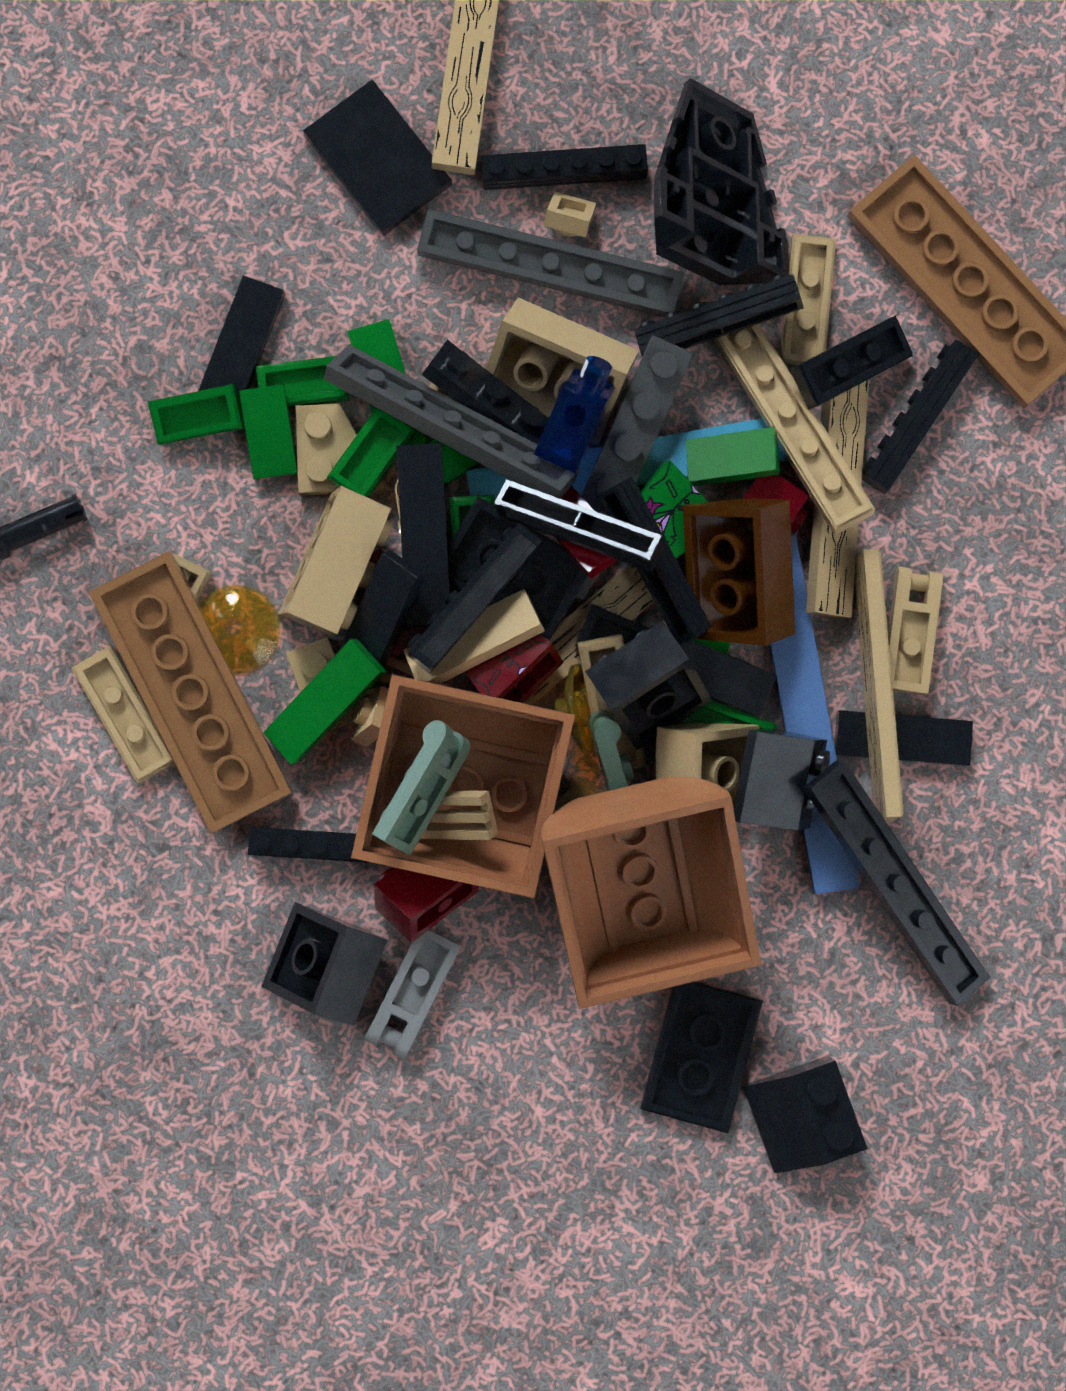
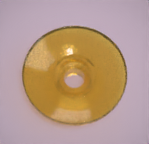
M231 585L213 591L199 604L233 673L252 671L263 665L272 656L280 638V620L274 605L264 594L251 587ZM234 619L239 620L242 625L241 631L236 635H229L226 631L227 623Z
M572 664L565 681L564 698L555 699V711L575 715L571 731L572 738L583 754H590L593 752L594 743L588 723L591 715L582 666L580 664Z

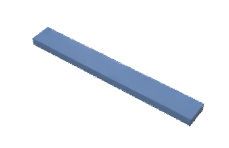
M794 535L791 536L795 634L770 644L769 649L773 672L777 675L775 683L784 731L827 740L825 750L830 752V766L837 758L811 614L806 613L807 592L797 536ZM819 813L816 822H811L809 829L802 830L813 894L860 887L855 864Z

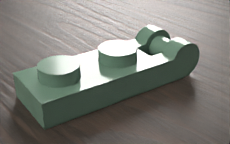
M598 710L590 716L588 723L607 790L627 787V781L633 780L634 775L627 754L619 755L616 743L621 736V728L609 711Z
M439 720L430 722L424 728L422 734L424 745L411 767L406 771L402 783L388 807L383 811L380 821L372 835L408 855H411L470 752L469 740L460 733L453 732L448 725Z

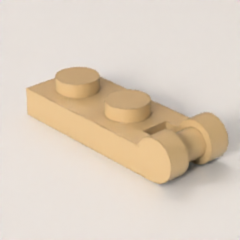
M898 566L896 568L888 630L893 691L924 696L929 694L943 573L928 571L926 575L912 573V568ZM910 590L923 592V603L910 602Z

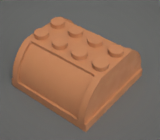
M392 674L351 858L535 898L545 853L540 834L541 828L546 819L554 813L575 715ZM439 720L448 725L453 732H458L466 737L470 742V752L448 790L489 791L498 835L491 840L419 839L411 855H408L372 835L380 821L383 811L388 807L402 783L406 771L411 767L424 745L422 739L424 728L430 722ZM439 805L437 810L464 809L467 811H481L480 806ZM430 822V823H451V824H484V823Z
M665 777L576 798L557 809L546 819L540 834L579 1009L761 965L733 804L727 789L724 790L713 782L698 778Z

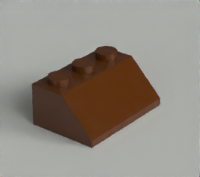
M747 498L683 505L686 577L712 628L695 639L768 646L794 635L795 614L790 500Z

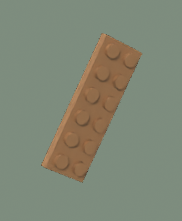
M915 154L849 211L847 217L963 344L979 354L977 359L1023 409L1066 372V318Z
M168 551L89 591L211 834L293 793L172 552Z

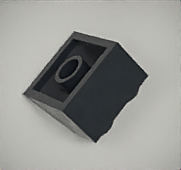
M660 621L651 628L642 630L633 640L615 652L604 655L594 666L585 671L636 750L657 738V727L678 724L712 701L690 659L663 621Z
M777 729L749 730L733 809L735 821L797 831L809 829L811 822H816L818 819L819 811L803 787L829 766L830 752L825 750L827 740Z
M295 902L261 987L314 1015L354 1026L376 968L381 960L387 939Z
M824 1056L743 1086L774 1173L825 1165L868 1149L836 1060L831 1057Z

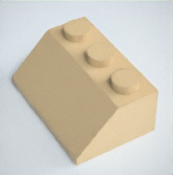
M518 297L502 320L486 370L502 380L509 388L553 420L551 426L598 446L627 383L639 350ZM592 356L587 371L581 377L580 373L586 358ZM572 374V376H571V378H570V380H569V383L567 384V387L565 388L566 390H564L565 392H563V394H562V396H561V399H560L558 405H556L557 407H555V409H554V406H555V404H556V401H557V399H558V397H559V395H560V393H561V390H562L564 384L566 383V381L568 380V378H569L570 375Z
M343 486L332 492L326 502L278 616L329 635H337L340 628L347 630L357 610V605L351 603L358 586L365 589L375 568V564L369 561L376 545L383 547L391 532L393 522L387 520L391 508Z

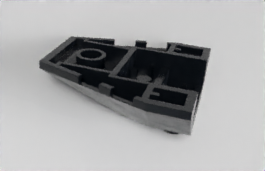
M691 78L684 83L654 176L656 255L720 286L765 284L771 282L777 275H789L788 241L784 228L777 229L771 209V206L777 203L775 192L772 189L766 190L760 169L767 165L754 114Z

